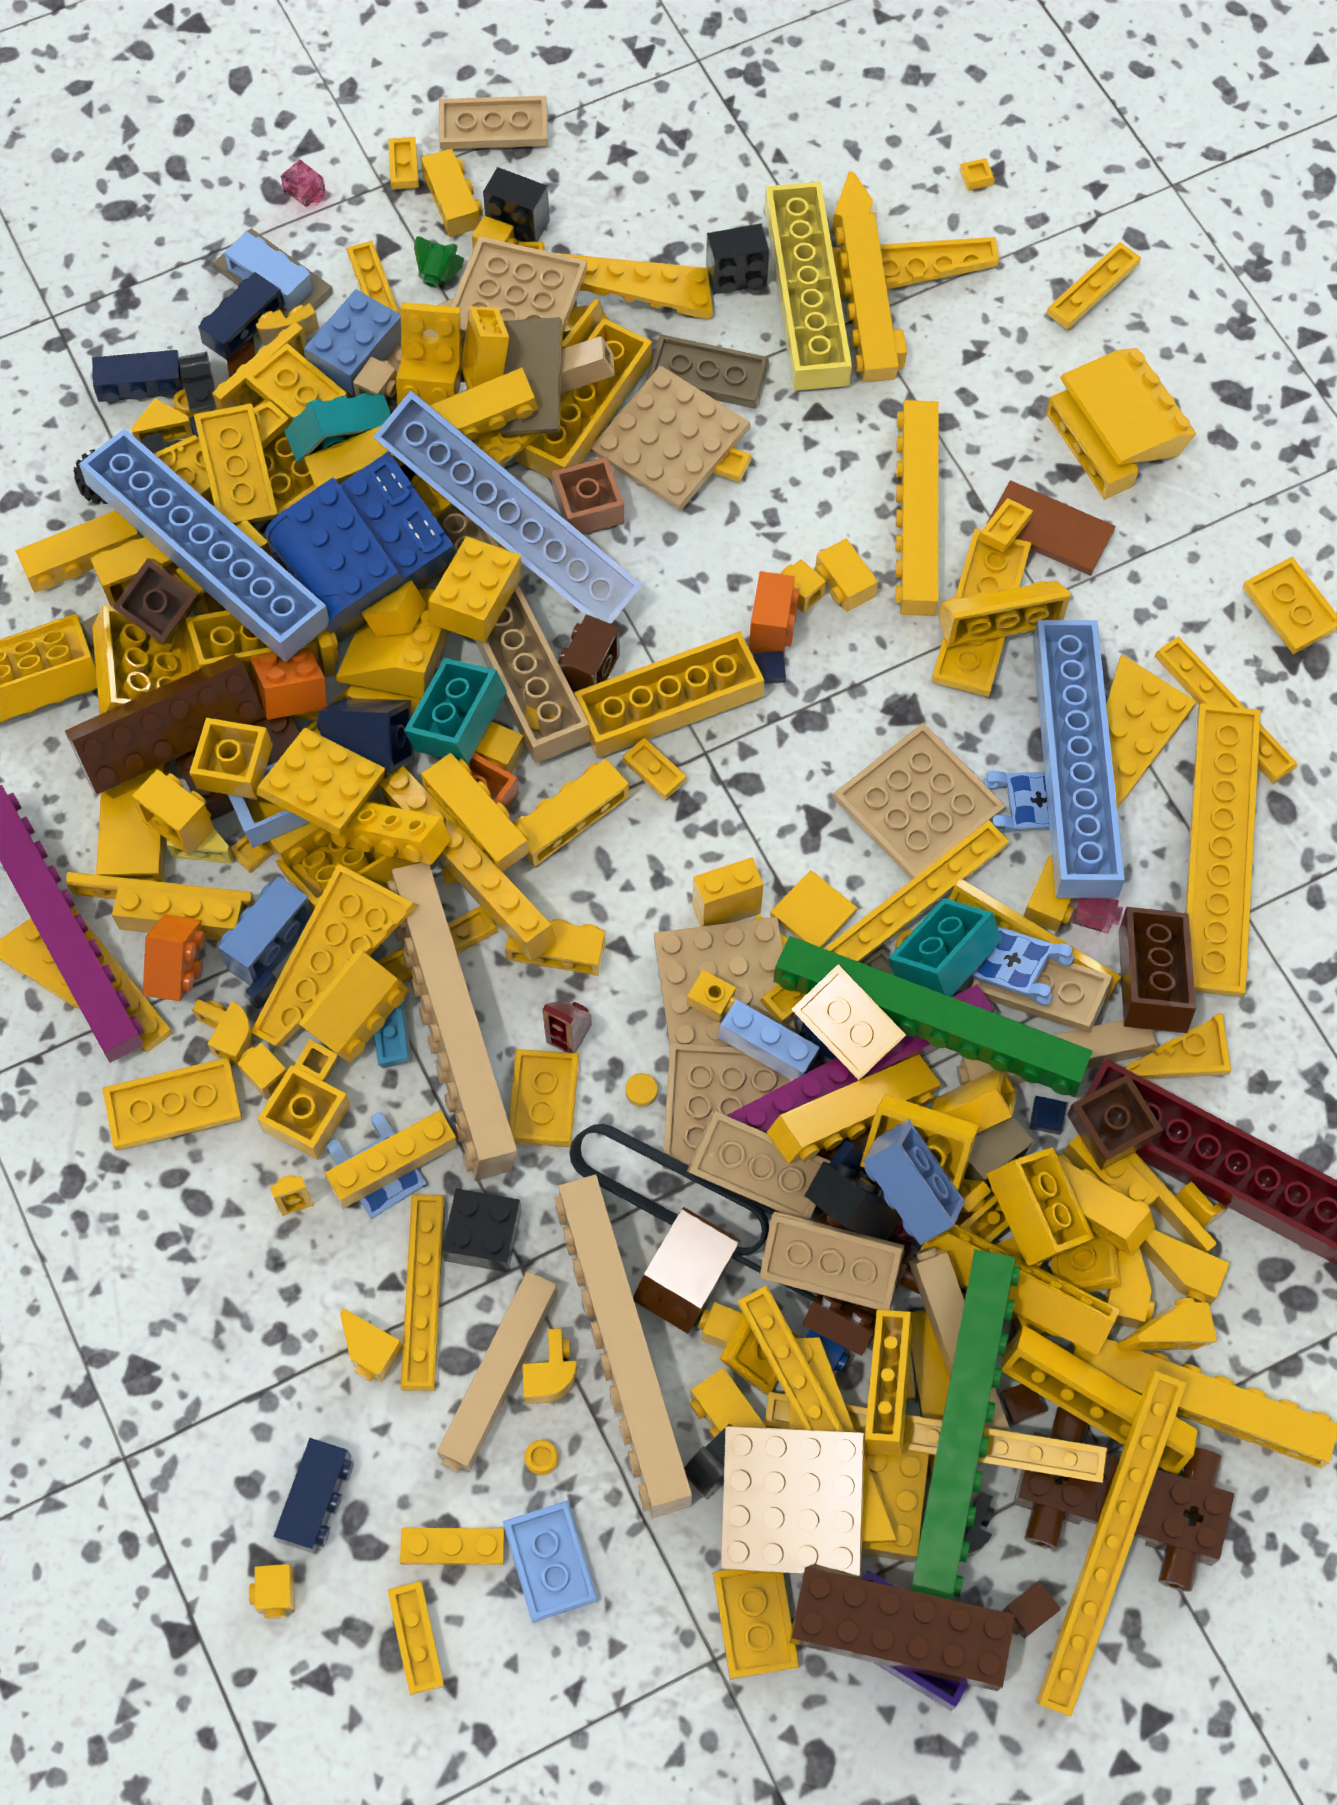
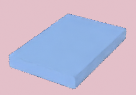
M568 1500L502 1521L532 1623L598 1602Z

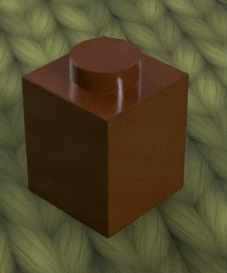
M1038 1581L1002 1611L1015 1614L1012 1632L1016 1636L1020 1633L1025 1639L1058 1613L1061 1608L1041 1582Z

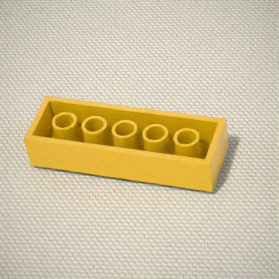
M602 318L587 340L599 336L603 337L613 352L615 376L561 393L560 432L543 433L516 455V462L552 479V471L581 464L591 451L590 447L604 432L652 362V341Z
M741 631L581 689L574 692V696L589 723L590 744L598 759L633 746L643 738L649 740L763 697L764 678Z

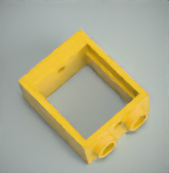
M474 306L469 308L461 361V371L467 389L476 387L504 374L509 335L499 308Z

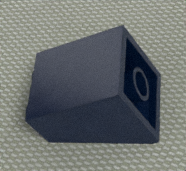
M343 698L319 710L317 728L321 736L386 768L385 773H392L414 760V748L404 732L412 717L411 700Z

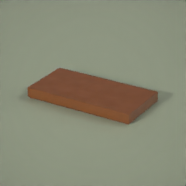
M1010 480L988 522L1007 498L1033 510L1031 520L1015 539L1031 542V550L1091 576L1116 526Z

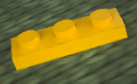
M401 1528L400 1564L504 1565L505 1530L504 1528Z
M418 1581L388 1589L410 1696L445 1687L422 1582Z

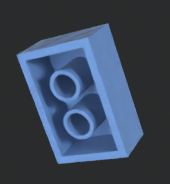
M355 289L304 347L305 357L339 387L355 395L353 381L370 357L380 361L385 360L400 343V314Z
M279 876L273 883H268L262 889L258 901L252 907L249 906L244 910L240 917V922L233 930L227 931L219 943L218 949L227 970L249 986L264 970L267 969L272 973L298 942L313 913L308 896Z
M908 1119L877 1137L863 1161L865 1171L869 1178L874 1182L877 1181L882 1188L884 1199L889 1207L897 1210L903 1219L902 1223L906 1232L911 1237H915L921 1245L952 1228L965 1201L911 1121Z

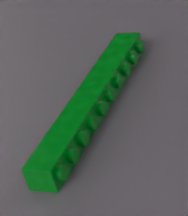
M789 936L774 972L773 982L778 983L782 988L789 991L796 990L807 995L837 965H840L906 1036H916L929 1041L931 1045L937 1048H947L958 1052L966 1059H976L987 1063L997 1071H1008L1020 1076L1026 1082L1047 1086L1060 1095L1076 1097L1092 1055V1050Z
M974 1250L911 1591L949 1600H952L953 1596L960 1598L964 1577L958 1576L957 1571L959 1561H967L970 1541L963 1540L966 1526L973 1528L976 1506H971L970 1501L972 1491L979 1493L983 1472L977 1471L976 1468L978 1458H986L989 1437L983 1436L985 1422L992 1423L996 1403L990 1402L989 1398L991 1388H999L1002 1368L995 1367L998 1354L1005 1355L1008 1334L1002 1333L1004 1319L1011 1321L1015 1300L1008 1299L1010 1285L1016 1287L1018 1285L1021 1266L1014 1265L1015 1257Z

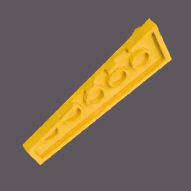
M996 237L880 244L887 289L997 267L999 263ZM833 247L832 251L840 299L849 298V295H844L843 279L846 278L845 270H841L839 265V254L842 253V248Z
M560 254L587 261L588 269L580 287L581 291H590L603 296H607L609 293L623 297L624 301L634 302L636 299L649 302L650 307L660 309L661 306L676 309V313L710 320L713 314L708 268Z

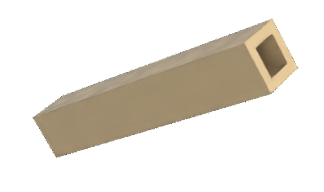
M602 336L562 349L561 393L615 376L613 352ZM465 382L461 383L459 393L468 390Z
M1123 1020L1093 1026L1090 1033L1075 1030L1053 1035L1092 1050L1087 1068L1101 1066L1105 1058L1115 1063L1146 1056L1152 1053L1156 1045L1151 1029L1124 1027ZM962 1057L960 1066L957 1067V1076L960 1085H964L995 1069L979 1060H969ZM1005 1071L1012 1085L1026 1082L1020 1076Z
M929 1247L916 1253L917 1258L909 1260V1264L948 1375L951 1378L965 1300L948 1252L940 1249L936 1250L935 1247ZM991 1388L989 1401L996 1403L992 1423L985 1422L984 1427L1011 1432L996 1388Z
M529 1271L526 1272L437 1450L439 1458L443 1460L441 1465L456 1473H459L461 1469L470 1472L558 1293L557 1284Z

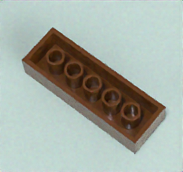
M232 654L65 730V733L89 785L98 795L197 749L206 718L249 725L264 718L265 714L243 662Z
M805 1567L789 1643L999 1691L1004 1685L1015 1614Z

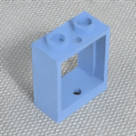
M276 763L266 767L263 779ZM228 795L252 848L310 823L287 810L255 823L246 804V801L251 800V798Z

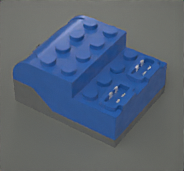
M389 451L341 484H338L334 477L277 515L265 531L266 538L290 574L326 605L329 616L327 629L330 633H335L339 643L368 624L360 612L409 580L413 581L417 589L421 588L446 571L457 553L456 548Z

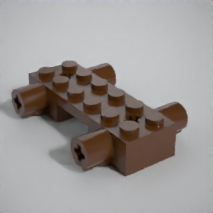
M1057 1407L1050 1436L1034 1432L1033 1436L1083 1444L1088 1423L1065 1409ZM1195 1447L1194 1456L1184 1466L1182 1477L1156 1470L1134 1534L1135 1537L1146 1540L1145 1546L1165 1552L1158 1582L1163 1586L1179 1591H1192L1198 1562L1212 1566L1220 1560L1235 1493L1215 1487L1222 1456L1213 1451ZM1107 1454L1103 1483L1060 1476L1063 1480L1058 1485L1054 1483L1055 1477L1050 1474L1022 1469L1013 1504L1031 1510L1024 1540L1032 1545L1055 1550L1058 1548L1064 1520L1078 1525L1082 1521L1097 1525L1120 1458ZM1187 1513L1191 1514L1196 1521L1192 1526L1188 1525L1189 1520L1184 1517Z

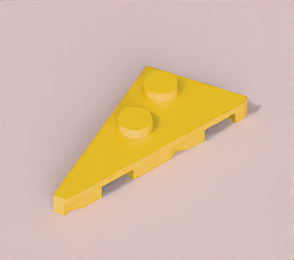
M1223 1013L1214 1015L1211 1020L1204 1024L1188 1030V1033L1166 1042L1140 1060H1134L1125 1069L1144 1079L1229 1075L1231 1065Z

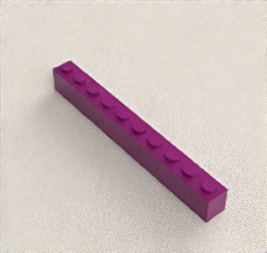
M0 785V862L106 1058L111 1063L143 1046L144 1043L139 1035L145 1031L136 1015L130 1018L125 1009L130 1007V1004L122 989L115 992L111 983L117 980L108 964L102 967L97 958L103 955L94 939L89 942L87 941L84 933L89 931L82 916L79 914L74 917L70 910L75 904L67 889L62 892L59 890L57 883L62 880L53 865L46 866L43 859L47 858L48 855L40 840L34 843L30 837L35 831L27 816L19 817L17 811L22 808L13 792L7 795L4 787Z
M978 984L953 996V998L992 1013L994 1012L993 1007ZM905 1036L863 1078L918 1054L924 1057L939 1048L919 1037ZM835 1058L726 1116L767 1133L781 1114L859 1080L838 1058Z

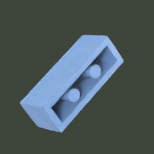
M247 231L224 252L228 270L240 279H248L256 272L280 288L283 308L289 312L313 292L311 275L302 265L297 266L283 252H276L262 238L254 237Z
M737 999L720 1024L718 1038L791 1081L809 1072L816 1061L820 1048Z

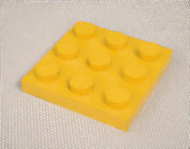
M304 727L258 785L256 795L339 837L382 780L386 768Z

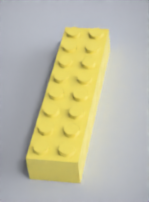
M821 182L766 186L765 212L793 391L849 386L852 364Z

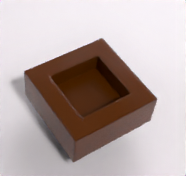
M1023 1384L1003 1390L1000 1393L1012 1425L1043 1415L1046 1412L1039 1394Z

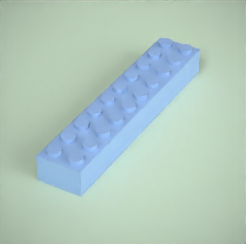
M411 390L373 436L376 441L504 548L521 555L522 563L583 614L611 624L642 587L638 580Z
M125 428L79 463L86 484L284 662L288 661L328 627L329 616L327 607L321 600Z
M1038 620L1033 637V650L1056 898H1118L1125 878L1097 620Z

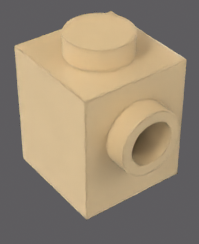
M370 357L353 381L355 396L363 393H370L371 395L383 394L387 402L390 397H394L397 393L396 368L387 361H380Z

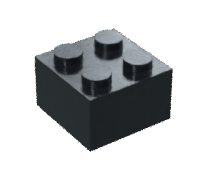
M497 167L483 190L485 216L514 226V237L521 242H538L550 221L548 186Z
M762 223L707 233L706 268H708V277L713 295L767 285L769 247Z
M823 1161L804 1195L845 1228L886 1241L901 1217L896 1209L889 1207L884 1199V1191L880 1186L878 1187L874 1184V1181L869 1178L866 1171L859 1169L856 1173L853 1168L842 1162H838L837 1166Z
M456 1188L442 1247L444 1261L509 1273L522 1212L520 1200Z

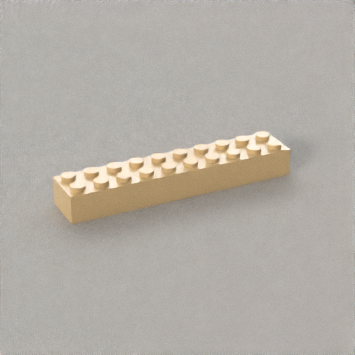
M454 505L436 518L457 551L466 536L499 547L494 538ZM517 585L486 642L474 641L487 668L497 670L507 690L503 700L519 733L524 735V743L534 763L537 764L589 743L590 729L589 723L519 585ZM527 704L532 709L537 710L540 731H532L525 718ZM558 704L563 705L562 715H561V708H560V706H559ZM549 715L555 716V718L550 720L544 719V717Z
M418 863L392 869L391 881L387 882V889L419 905L394 931L397 940H403L405 950L402 951V958L405 968H411L413 978L410 979L414 997H420L422 1007H419V1015L422 1025H428L431 1035L427 1036L430 1052L431 1054H437L439 1064L436 1065L439 1082L445 1083L448 1093L445 1094V1102L448 1112H454L457 1123H454L453 1127L458 1142L463 1141L466 1152L462 1153L465 1169L467 1172L472 1171L474 1181L511 1172L517 1148L430 865Z
M592 1175L558 1185L559 1196L554 1197L556 1213L560 1226L567 1225L566 1228H563L564 1240L569 1256H576L575 1259H572L577 1285L578 1287L583 1285L585 1287V1290H582L581 1293L587 1318H594V1321L590 1322L595 1347L596 1349L603 1348L604 1353L600 1354V1363L605 1381L612 1380L613 1383L612 1386H609L614 1412H621L623 1417L618 1420L624 1446L631 1444L632 1451L628 1452V1460L633 1477H640L642 1484L638 1485V1494L643 1511L650 1510L653 1519L691 1507L692 1493L597 1176Z

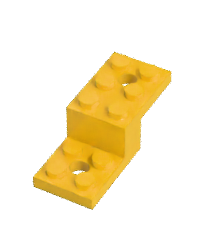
M402 302L400 307L402 360L396 377L397 406L410 390L429 406L459 394L462 383L460 307ZM424 330H435L438 336L435 338L428 337Z

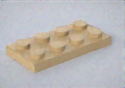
M516 96L439 99L440 149L548 146L547 97Z
M1049 957L1035 982L1046 984L1051 988L1049 994L1053 998L1048 1006H1042L1026 996L978 980H974L972 986L978 984L989 1001L1090 1033L1113 983V975L1075 963L1068 967L1063 966Z
M712 1110L687 1172L784 1214L810 1220L816 1205L804 1195L823 1161L827 1163L831 1161L815 1155L808 1161L803 1162L802 1159L788 1164L767 1133Z
M774 1212L771 1218L759 1278L877 1310H891L905 1245Z

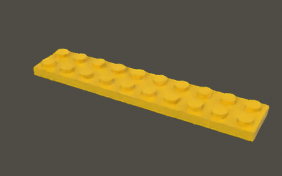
M1201 703L1198 707L1185 913H1189L1195 992L1244 997L1246 993L1261 710Z

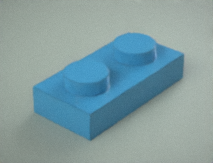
M404 1001L390 1013L385 1020L384 1026L374 1033L377 1061L381 1068L412 1061Z

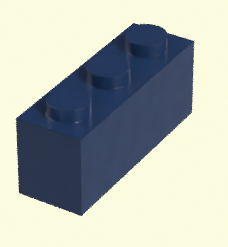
M254 272L248 279H244L229 297L224 298L217 309L202 319L198 326L202 344L228 361L257 333L255 324L259 322L258 319L263 314L269 311L274 313L284 306L281 289Z
M178 350L92 357L93 388L98 402L174 396L183 389Z
M309 1438L273 1536L277 1542L313 1554H317L319 1546H325L330 1534V1527L327 1526L331 1513H337L342 1500V1494L339 1493L343 1480H349L354 1466V1461L350 1460L351 1454L347 1449Z

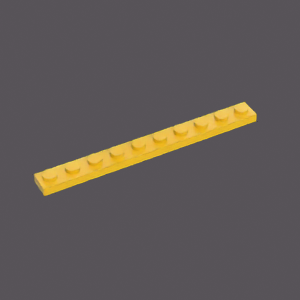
M988 820L824 949L857 962L863 961L952 891L960 878L963 880L967 879L1004 850L1010 841ZM778 984L762 996L760 1002L781 1025L795 1014L792 1009L806 994L796 990H786Z
M1154 1370L1150 1371L1036 1702L1041 1706L1068 1716L1073 1714L1186 1387V1382Z
M769 1392L765 1426L789 1429L788 1398L785 1394ZM846 1405L855 1431L865 1433L867 1408ZM906 1415L903 1449L936 1455L943 1420ZM984 1427L983 1436L989 1437L986 1458L979 1457L978 1462L1103 1483L1107 1456L1106 1447Z

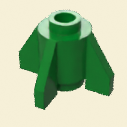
M420 236L416 237L414 251L419 270L418 276L423 279V284L438 288L439 285L447 283L462 269L464 258L456 254L457 245L449 244L445 246L431 243V241Z

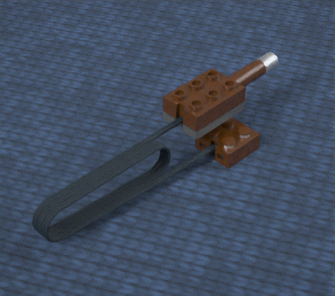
M594 1124L581 1131L574 1138L569 1154L571 1164L577 1173L584 1178L596 1175L600 1187L670 1225H673L678 1215L596 1171L585 1162L582 1157L581 1145L586 1134L598 1133L750 1210L761 1223L762 1233L760 1240L751 1247H737L732 1259L760 1273L761 1266L742 1256L754 1253L767 1240L769 1232V1221L765 1212L772 1215L778 1211L687 1172L689 1165L613 1126ZM826 1212L821 1214L816 1221L817 1223L859 1233L845 1228ZM889 1237L887 1241L905 1245L894 1294L900 1285L920 1294L909 1264V1260L914 1258L917 1250L912 1248V1244L902 1237ZM781 1284L813 1301L802 1323L803 1326L863 1356L874 1338L877 1309L821 1294L816 1296L806 1290ZM960 1287L963 1298L965 1300L967 1289Z

